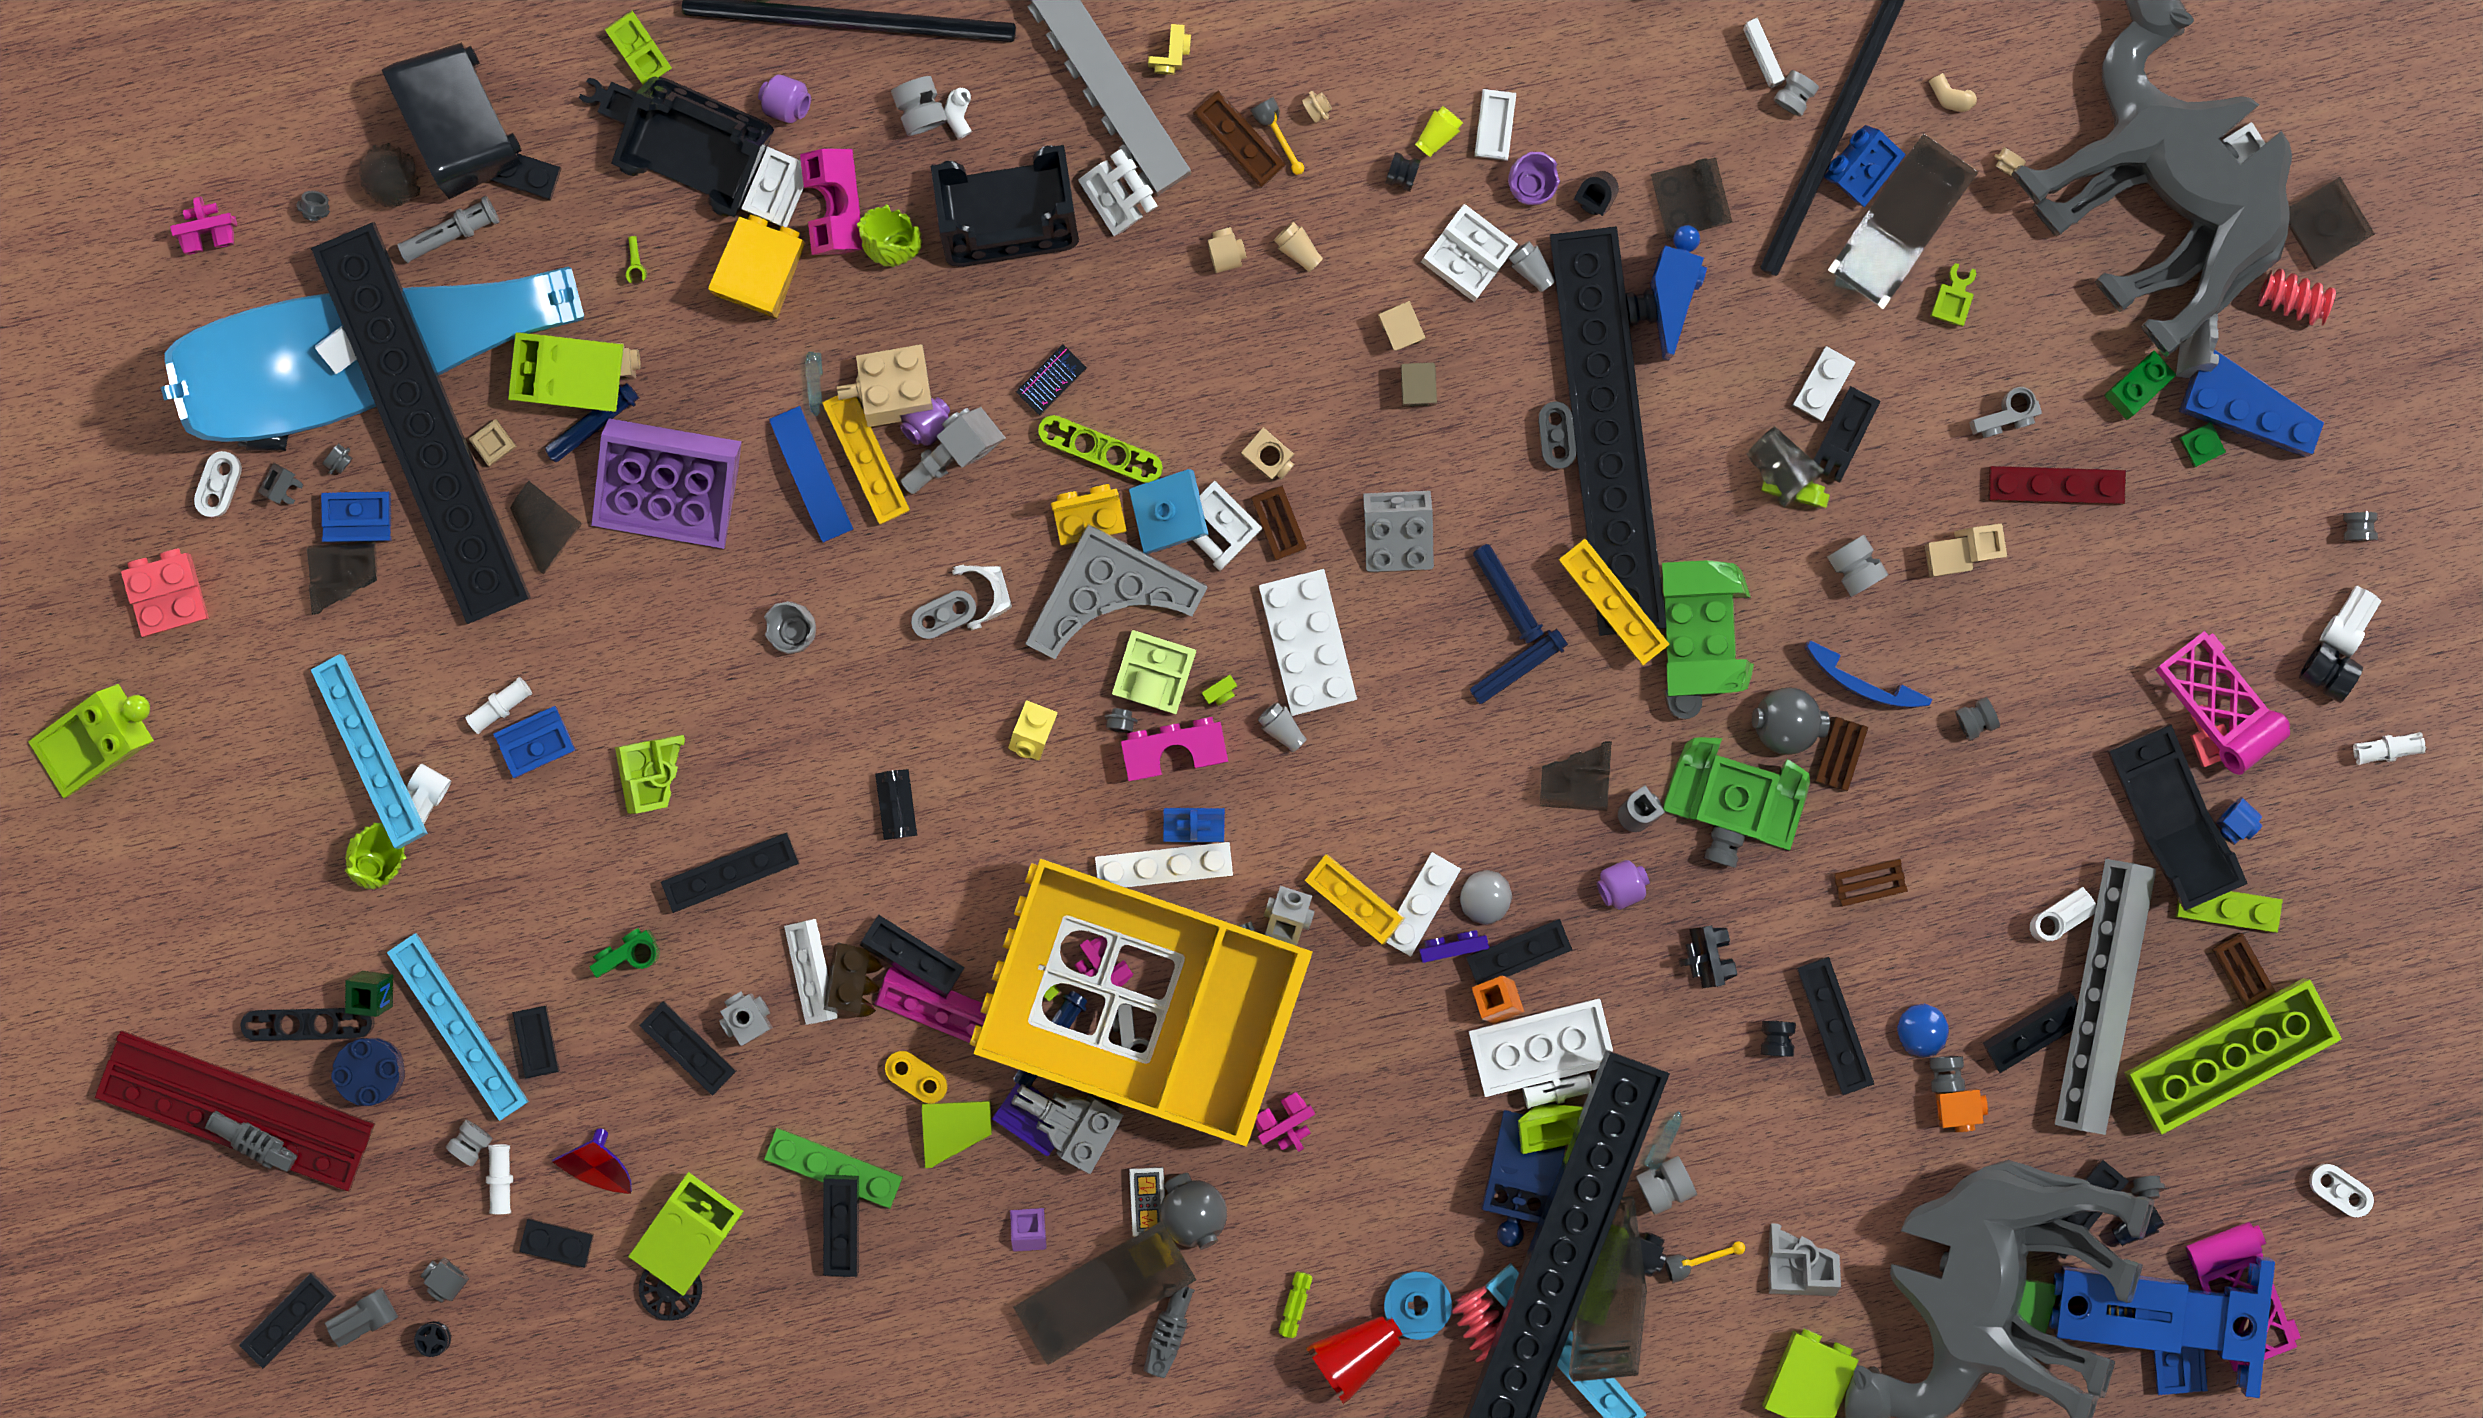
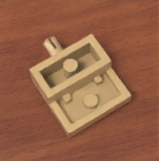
M922 344L857 355V383L837 386L839 400L859 397L864 407L868 427L901 422V415L933 410Z

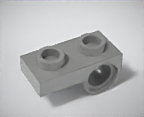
M2017 387L2006 393L2003 397L2001 412L1974 419L1969 424L1972 434L1982 433L1984 439L2003 433L2002 426L2014 423L2015 428L2018 429L2035 424L2034 417L2041 415L2042 411L2039 401L2036 400L2031 390L2025 387ZM2013 395H2021L2026 399L2027 408L2024 412H2016L2011 407Z
M1126 1003L1119 1005L1113 1021L1114 1032L1120 1031L1121 1045L1118 1046L1131 1050L1133 1045L1140 1043L1148 1047L1150 1040L1143 1037L1135 1038L1132 1005Z

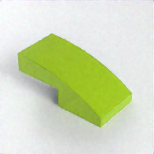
M633 10L605 28V31L642 85L649 78L654 76L660 77L672 69Z

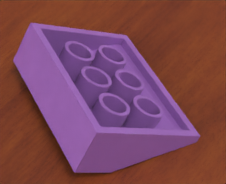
M608 419L601 434L591 526L724 549L737 481L742 441Z

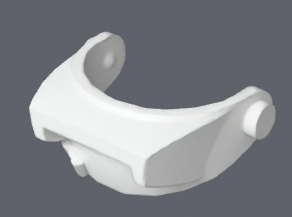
M960 565L953 567V576L962 575L966 572L981 574L990 581L994 590V603L990 611L982 619L967 623L968 628H971V630L981 628V623L998 617L1012 607L1001 566Z

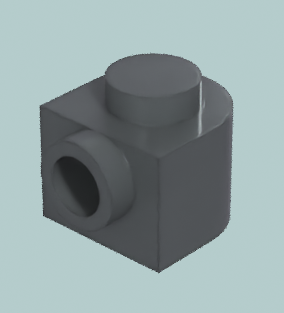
M1668 689L1663 690L1668 711L1675 718L1686 720L1693 718L1700 712L1702 708L1701 694L1668 696Z
M1643 786L1619 807L1618 819L1626 830L1641 832L1655 823L1665 811L1661 807L1658 797L1651 793L1646 786Z
M445 1257L438 1264L432 1260L420 1276L425 1280L424 1284L428 1286L427 1292L440 1302H443L445 1299L453 1301L469 1280L462 1270Z

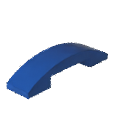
M798 406L770 418L769 421L822 542L824 543L854 530L801 407Z
M1811 640L1807 641L1804 647L1814 663L1830 679L1844 689L1864 699L1894 707L1929 706L1933 700L1904 685H1898L1894 695L1836 668L1841 656L1840 654Z

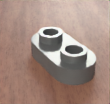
M1554 401L1547 403L1539 412L1538 424L1543 460L1549 467L1564 469L1571 465L1576 457L1573 417L1567 405ZM1550 414H1559L1561 423L1559 425H1552L1549 422ZM1557 446L1562 447L1565 451V456L1561 459L1555 458L1552 454L1553 448Z

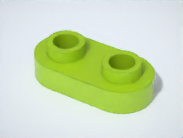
M1773 473L1772 478L1765 477L1762 492L1818 508H1827L1830 495L1824 493L1825 487L1811 482H1805L1804 487L1791 483L1792 477Z

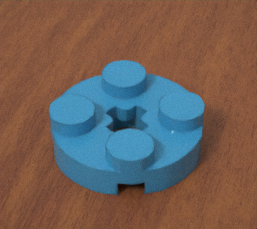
M1411 1271L1392 1281L1385 1295L1384 1311L1387 1320L1392 1318L1403 1333V1336L1421 1340L1433 1337L1445 1326L1451 1316L1452 1300L1448 1289L1441 1279L1425 1271ZM1414 1296H1421V1300L1428 1303V1307L1422 1309V1314L1416 1315L1414 1309L1408 1308V1303L1414 1301Z

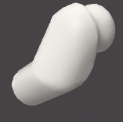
M965 88L953 90L948 95L944 107L947 122L958 140L972 132L964 119L966 109L971 100V94Z

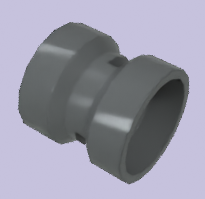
M1987 697L1976 701L1975 708L1963 707L1955 711L1959 725L1968 741L1979 737L1984 728L1988 731H1993L2000 727L1997 714Z
M1713 826L1711 833L1713 842L1711 847L1706 849L1704 859L1736 868L1739 859L1737 850L1743 846L1746 836Z
M1963 1056L1929 1058L1930 1069L1934 1071V1079L1931 1081L1932 1092L1966 1090L1965 1080L1961 1077V1069L1964 1067ZM1955 1071V1073L1940 1074L1939 1072Z

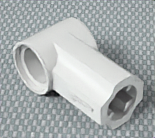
M2355 586L2338 615H2335L2327 624L2320 637V641L2327 643L2338 650L2339 653L2350 658L2361 644L2365 636L2363 631L2382 600L2368 590Z
M420 764L411 777L407 790L423 824H425L433 807L437 806L446 794L451 780L426 765Z
M2081 887L2045 911L2036 914L2030 922L2031 935L2040 942L2057 940L2064 933L2094 915L2096 903L2084 887ZM2044 917L2050 918L2055 924V930L2051 936H2047L2041 931L2040 923Z

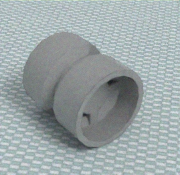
M931 76L908 81L891 90L897 109L904 111L901 120L907 136L927 132L948 121L942 104L934 100L938 94Z
M1865 535L1858 537L1827 556L1835 572L1843 573L1844 577L1841 582L1850 597L1855 596L1889 575L1880 559L1872 558L1871 555L1874 549Z
M1679 1156L1662 1163L1659 1171L1651 1168L1635 1176L1654 1215L1672 1208V1201L1674 1200L1682 1203L1697 1196L1695 1187Z

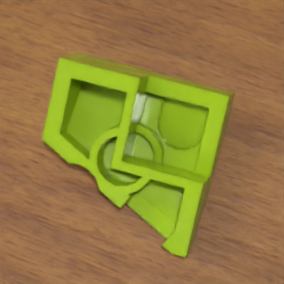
M684 735L615 747L627 813L638 814L668 807L671 796L670 784L676 777L678 767L675 765L680 746H684L685 743Z
M991 1100L922 1104L925 1168H932L992 1135Z

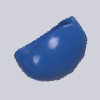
M1924 1003L1911 1006L1901 1015L1897 1026V1033L1906 1052L1920 1058L1935 1056L1945 1047L1949 1035V1026L1945 1016L1938 1008Z

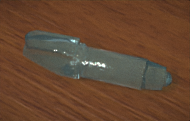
M808 352L805 359L808 401L811 413L818 416L820 414L819 404H822L820 377L823 375L821 352Z
M1677 1111L1672 1120L1668 1119L1658 1143L1653 1144L1644 1163L1649 1169H1659L1666 1160V1156L1670 1152V1147L1681 1126L1683 1118L1681 1112Z

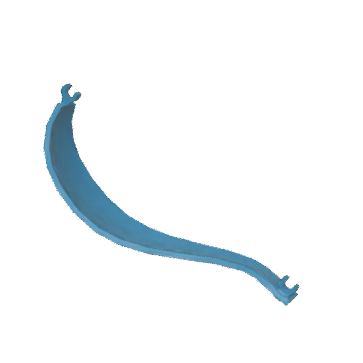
M569 266L502 282L403 288L438 375L505 342L515 339L516 332L530 334L584 319L572 268ZM329 293L281 301L218 319L179 338L165 352V366L169 385L160 387L164 401L174 400L185 431L202 440L232 442L284 436L326 426L376 407L357 359L338 374H335L315 349V345L343 326Z

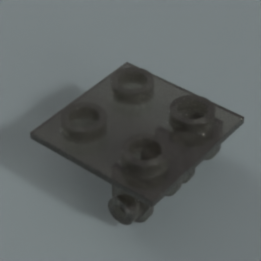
M1716 157L1696 160L1692 164L1650 174L1667 239L1673 238L1676 230L1685 225L1702 231L1733 223Z

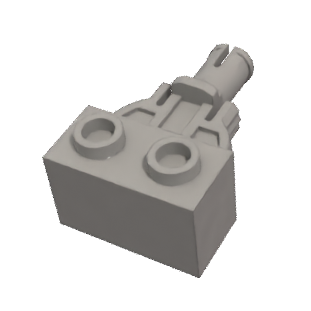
M982 407L972 411L965 408L960 413H954L941 424L945 429L937 435V438L942 444L933 452L927 449L921 453V462L901 479L902 485L908 492L915 494L934 477H944L948 473L945 468L955 460L963 468L982 459L1006 439Z
M1022 1084L1017 1092L1031 1101L1028 1102L1015 1094L1012 1104L1052 1125L1049 1127L1038 1121L1036 1128L1047 1134L1061 1159L1091 1174L1124 1115L1118 1109L1091 1094L1087 1098H1065L1055 1092L1052 1098L1063 1104V1106H1060Z

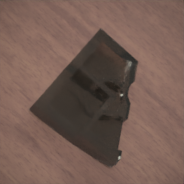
M1775 426L1766 432L1747 452V456L1753 465L1760 470L1766 484L1776 485L1782 494L1778 501L1783 507L1797 499L1801 492L1815 482L1825 471Z
M531 481L526 483L510 507L538 571L545 574L583 523Z
M376 542L312 545L307 547L312 615L321 613L324 608L338 600H344L351 596L352 592L365 588L377 581Z
M1612 741L1602 742L1601 746L1584 753L1580 751L1572 754L1564 761H1554L1542 766L1540 807L1607 811Z

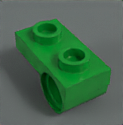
M2153 350L2106 392L2104 396L2127 421L2176 376V373Z
M637 928L622 938L625 943L614 951L609 946L593 956L596 962L589 967L595 977L603 976L626 960L630 965L639 969L653 966L659 959L660 950L650 930L641 932ZM640 943L648 945L651 949V958L646 963L639 962L634 956V950Z

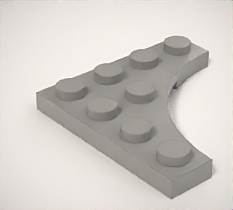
M1087 524L1025 644L1056 659L1069 639L1090 620L1101 614L1104 615L1133 605L1165 607L1192 617L1208 586Z

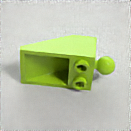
M116 684L94 693L28 741L63 799L128 760L154 741L142 722L150 713V704L145 697L140 695H132L127 698L120 685Z

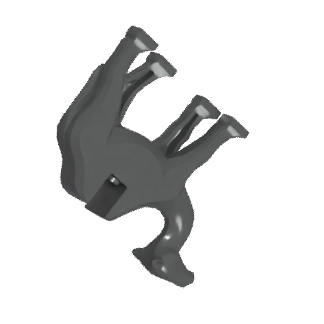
M2124 0L2132 22L2110 45L2102 63V83L2114 118V129L2104 139L2085 146L2063 163L2047 170H2034L2020 165L2013 171L2012 176L2035 203L2032 207L2033 211L2056 237L2071 225L2077 223L2089 211L2108 202L2121 191L2144 184H2149L2170 208L2191 222L2192 228L2182 243L2164 262L2130 276H2115L2103 273L2095 281V284L2107 299L2121 312L2132 304L2134 299L2163 289L2182 286L2203 270L2194 296L2180 313L2172 320L2167 321L2148 319L2141 326L2144 333L2167 358L2178 348L2180 343L2185 342L2204 322L2214 314L2221 312L2246 286L2281 259L2290 220L2286 183L2292 162V151L2290 143L2283 132L2280 131L2240 164L2237 160L2239 154L2235 148L2228 142L2223 144L2220 139L2245 119L2259 104L2252 98L2242 96L2213 101L2186 102L2171 97L2157 89L2149 82L2144 71L2148 56L2174 36L2182 35L2185 31L2184 28L2191 25L2194 19L2186 11L2180 0ZM2103 172L2092 178L2080 194L2066 203L2046 199L2049 194L2058 192L2075 180Z
M2008 1159L1983 1167L1979 1171L1969 1174L1945 1196L1915 1208L1906 1217L1901 1231L1951 1246L1949 1252H1944L1940 1262V1271L1943 1272V1275L1940 1277L1897 1264H1891L1890 1275L1894 1284L1910 1300L1929 1327L1934 1348L1933 1368L1926 1380L1912 1384L1880 1373L1879 1369L1875 1366H1871L1868 1369L1860 1365L1856 1366L1854 1376L1846 1392V1418H1947L1962 1406L1982 1379L1989 1373L2004 1375L2018 1386L2051 1399L2063 1407L2070 1418H2093L2098 1399L2105 1398L2115 1361L2098 1356L2093 1352L2073 1347L2055 1336L2041 1332L2019 1314L2026 1285V1257L2029 1251L2056 1252L2076 1256L2091 1265L2110 1281L2119 1301L2131 1303L2136 1292L2143 1264L2128 1259L2123 1260L2102 1244L2086 1227L2061 1220V1218L2083 1212H2102L2118 1216L2125 1222L2132 1237L2143 1239L2155 1200L2143 1196L2135 1197L2127 1192L2092 1185L2084 1179L2045 1172ZM2034 1358L2045 1364L2064 1365L2081 1372L2087 1383L2088 1393L2083 1392L2073 1384L2057 1378Z

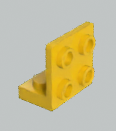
M1106 484L1089 488V495L1078 497L1076 491L1056 495L1057 501L1052 502L1051 507L1054 512L1061 546L1078 543L1087 524L1109 535L1127 532L1118 490H1111L1110 485Z

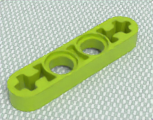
M1047 416L1039 424V436L1048 446L1141 483L1157 480L1162 475V462L1153 453L1060 416ZM1054 422L1060 423L1059 429L1068 434L1069 427L1075 428L1076 431L1070 438V447L1063 446L1066 439L1060 436H1055L1053 440H1049L1048 432L1044 430L1045 426H1052ZM1081 434L1091 435L1095 441L1092 451L1088 453L1078 451L1075 446L1077 437ZM1115 446L1123 448L1126 452L1125 461L1117 466L1110 464L1106 457L1108 450ZM1132 452L1139 454L1135 459L1138 462L1146 463L1148 459L1153 460V467L1157 469L1156 474L1150 473L1147 478L1141 476L1142 470L1135 466L1132 467V472L1125 471L1131 462Z

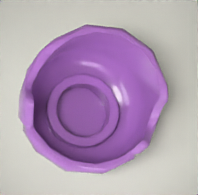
M1529 152L1518 158L1512 165L1508 176V183L1513 196L1525 205H1541L1551 199L1560 183L1556 161L1544 152Z

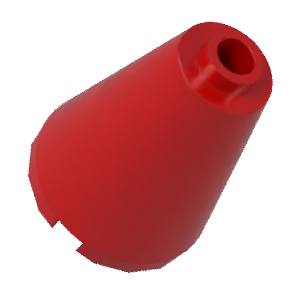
M1383 1316L1314 1342L1307 1346L1306 1349L1310 1355L1317 1352L1312 1357L1333 1390L1337 1394L1341 1391L1344 1392L1339 1396L1344 1404L1357 1393L1401 1345L1398 1338L1403 1333L1392 1318L1386 1321Z

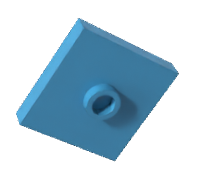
M1187 469L1129 489L1144 553L1151 554L1209 535L1193 470Z

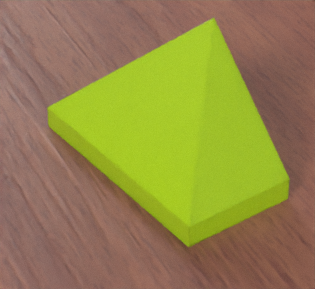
M1546 1103L1532 1108L1518 1120L1521 1152L1527 1154L1569 1145L1583 1107Z

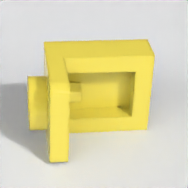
M1171 24L1169 58L1148 56V67L1155 68L1154 73L1173 75L1175 70H1182L1183 55H1190L1191 35L1185 34V25Z
M1026 700L1008 748L1023 758L1040 760L1058 712Z

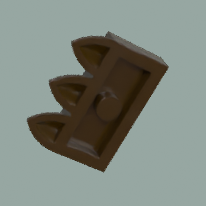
M839 942L834 945L824 1010L853 1017H867L876 1011L872 1004L862 997L871 995L879 990L877 984L867 977L866 974L877 972L883 966L874 956L869 954L868 950Z

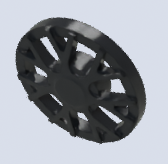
M645 1269L639 1282V1297L644 1308L654 1317L666 1321L679 1320L692 1313L699 1304L703 1289L700 1275L693 1282V1284H697V1294H685L682 1296L661 1280L658 1282L657 1287L646 1283L645 1280L649 1271ZM644 1286L649 1287V1290L644 1292ZM657 1291L660 1299L649 1305L645 1295ZM681 1297L690 1305L684 1312H681L675 1303ZM689 1298H695L694 1302L692 1303ZM663 1301L671 1303L670 1315L659 1313ZM657 1305V1310H654L652 1306ZM673 1310H676L679 1314L673 1315Z

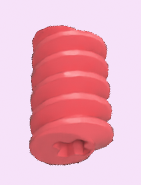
M2280 268L2273 275L2272 270L2268 273L2261 289L2258 306L2262 307L2267 300H2271L2272 312H2275L2280 305H2284V316L2287 317L2295 309L2297 310V321H2300L2305 314H2309L2310 326H2313L2318 319H2322L2323 326L2333 306L2336 291L2334 288L2329 287L2323 293V285L2319 282L2310 289V280L2308 278H2303L2297 285V275L2291 273L2285 279V272Z
M1486 1286L1479 1287L1455 1299L1454 1301H1457L1458 1304L1451 1311L1452 1314L1463 1313L1464 1315L1457 1323L1458 1326L1469 1325L1470 1327L1463 1335L1464 1338L1476 1339L1469 1347L1470 1350L1482 1351L1475 1359L1476 1363L1485 1362L1500 1322L1493 1323L1500 1315L1498 1310L1487 1311L1494 1303L1493 1299L1481 1298L1488 1290Z

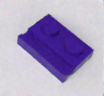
M1477 930L1457 934L1458 940L1445 943L1444 937L1424 941L1425 947L1419 949L1421 962L1425 963L1489 949L1487 936H1478Z
M1016 1083L992 1119L1048 1157L1054 1146L1051 1144L1047 1134L1037 1129L1036 1125L1038 1121L1049 1127L1052 1125L1012 1104L1015 1094L1028 1102L1031 1101L1017 1092L1020 1086ZM1032 1085L1028 1088L1044 1098L1055 1102Z

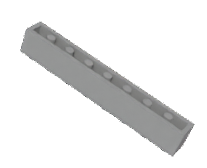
M1030 0L1031 4L1027 6L1037 23L1043 20L1050 32L1045 34L1055 51L1062 49L1068 60L1064 62V65L1074 80L1078 77L1082 79L1087 87L1082 90L1084 96L1093 108L1097 105L1100 107L1105 115L1100 120L1111 136L1117 133L1123 142L1119 149H1122L1128 160L1132 159L1133 162H1136L1141 170L1138 176L1144 185L1148 184L1151 190L1153 189L1156 195L1159 196L1190 176L1191 169L1081 0Z
M2105 859L2055 1125L2106 1135L2156 874L2155 868Z

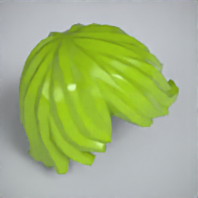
M887 204L882 208L876 207L875 209L868 210L864 217L860 218L861 222L857 223V228H860L859 233L862 239V247L868 257L875 263L891 267L900 266L915 258L921 249L922 233L919 231V227H912L908 215L901 214L899 209L891 212Z
M373 823V825L365 827L363 831L359 834L356 833L355 837L350 839L345 857L347 867L345 872L360 887L373 890L380 889L383 885H388L402 868L401 864L406 859L404 854L405 846L400 849L394 848L383 823Z

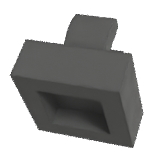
M273 462L258 492L280 504L281 500L287 504H294L295 500L287 496L286 491L291 485L302 489L303 484L294 478V473Z

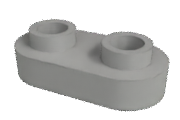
M958 590L946 594L919 607L912 616V628L918 636L924 639H934L973 619L976 613L975 600L965 591ZM960 601L966 605L964 613L956 614L953 611V606L956 602ZM927 616H932L935 619V625L931 629L923 626V619Z

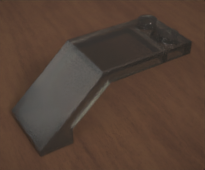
M1923 133L1862 218L1828 271L1884 309L1903 283L1904 278L1928 242L1978 174V171Z
M1633 1196L1621 1198L1575 1317L1569 1375L1573 1382L1638 1376L1647 1287Z
M1161 1221L1096 1256L1016 1304L1013 1308L1048 1366L1129 1316L1165 1297L1168 1298L1196 1281V1278Z

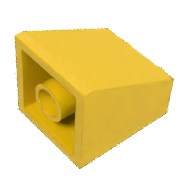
M749 214L748 219L739 217L708 290L716 297L778 319L805 242L798 238L800 233L793 229L781 226L780 230L777 231L767 227V220Z

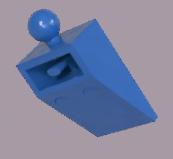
M1689 225L1681 226L1674 233L1673 241L1677 249L1664 246L1661 250L1650 283L1656 301V323L1662 358L1665 360H1670L1675 354L1694 289L1699 290L1702 287L1707 267L1702 266L1704 257L1690 253L1699 246L1700 234L1696 228Z

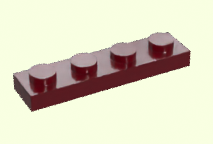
M1990 466L1988 501L2125 504L2126 470Z

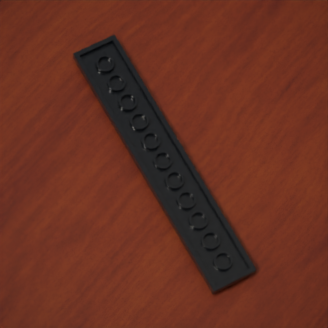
M369 223L312 247L311 250L466 623L470 624L531 599L376 223Z
M1615 226L1550 234L1587 541L1656 628L1664 629L1667 628L1618 229ZM1595 607L1598 635H1615L1616 632Z
M1607 1049L1605 1050L1463 1418H1537L1670 1075L1667 1071Z

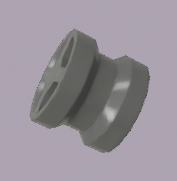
M2343 513V520L2347 523L2344 541L2378 540V533L2374 529V523L2378 520V513Z

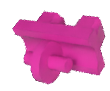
M200 196L193 198L194 208L183 210L185 220L196 217L197 220L170 226L172 236L179 240L183 253L185 255H192L203 252L200 235L205 233H212L215 248L234 245L233 227L238 225L236 216H232L231 213L208 217L207 215L218 213V206L216 203L205 205Z
M1100 936L1091 942L1087 939L1079 945L1094 967L1089 970L1082 959L1074 965L1079 973L1090 977L1098 973L1102 962L1101 959L1104 956L1108 943L1105 937ZM1124 960L1114 966L1111 975L1112 984L1119 987L1124 985L1134 975Z
M1295 1091L1280 1100L1289 1117L1277 1122L1269 1107L1258 1113L1255 1123L1260 1132L1258 1138L1262 1145L1287 1132L1288 1136L1278 1141L1280 1148L1284 1150L1294 1144L1298 1152L1304 1149L1300 1140L1310 1135L1311 1132L1307 1125L1294 1131L1293 1127L1314 1116L1315 1112L1310 1104L1306 1105L1305 1101Z

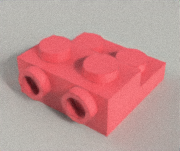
M173 549L160 553L161 560L148 563L147 558L134 560L127 563L129 569L121 571L129 603L133 604L141 637L151 636L209 619L191 554H181L180 549Z

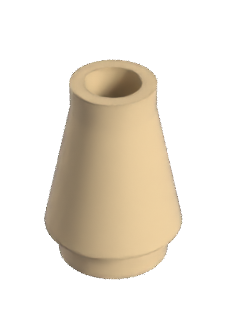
M1294 222L1284 228L1274 239L1279 245L1278 250L1303 266L1308 272L1313 270L1323 260L1303 227H1298Z

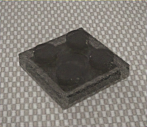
M2341 177L2289 207L2290 220L2288 226L2314 270L2375 235Z

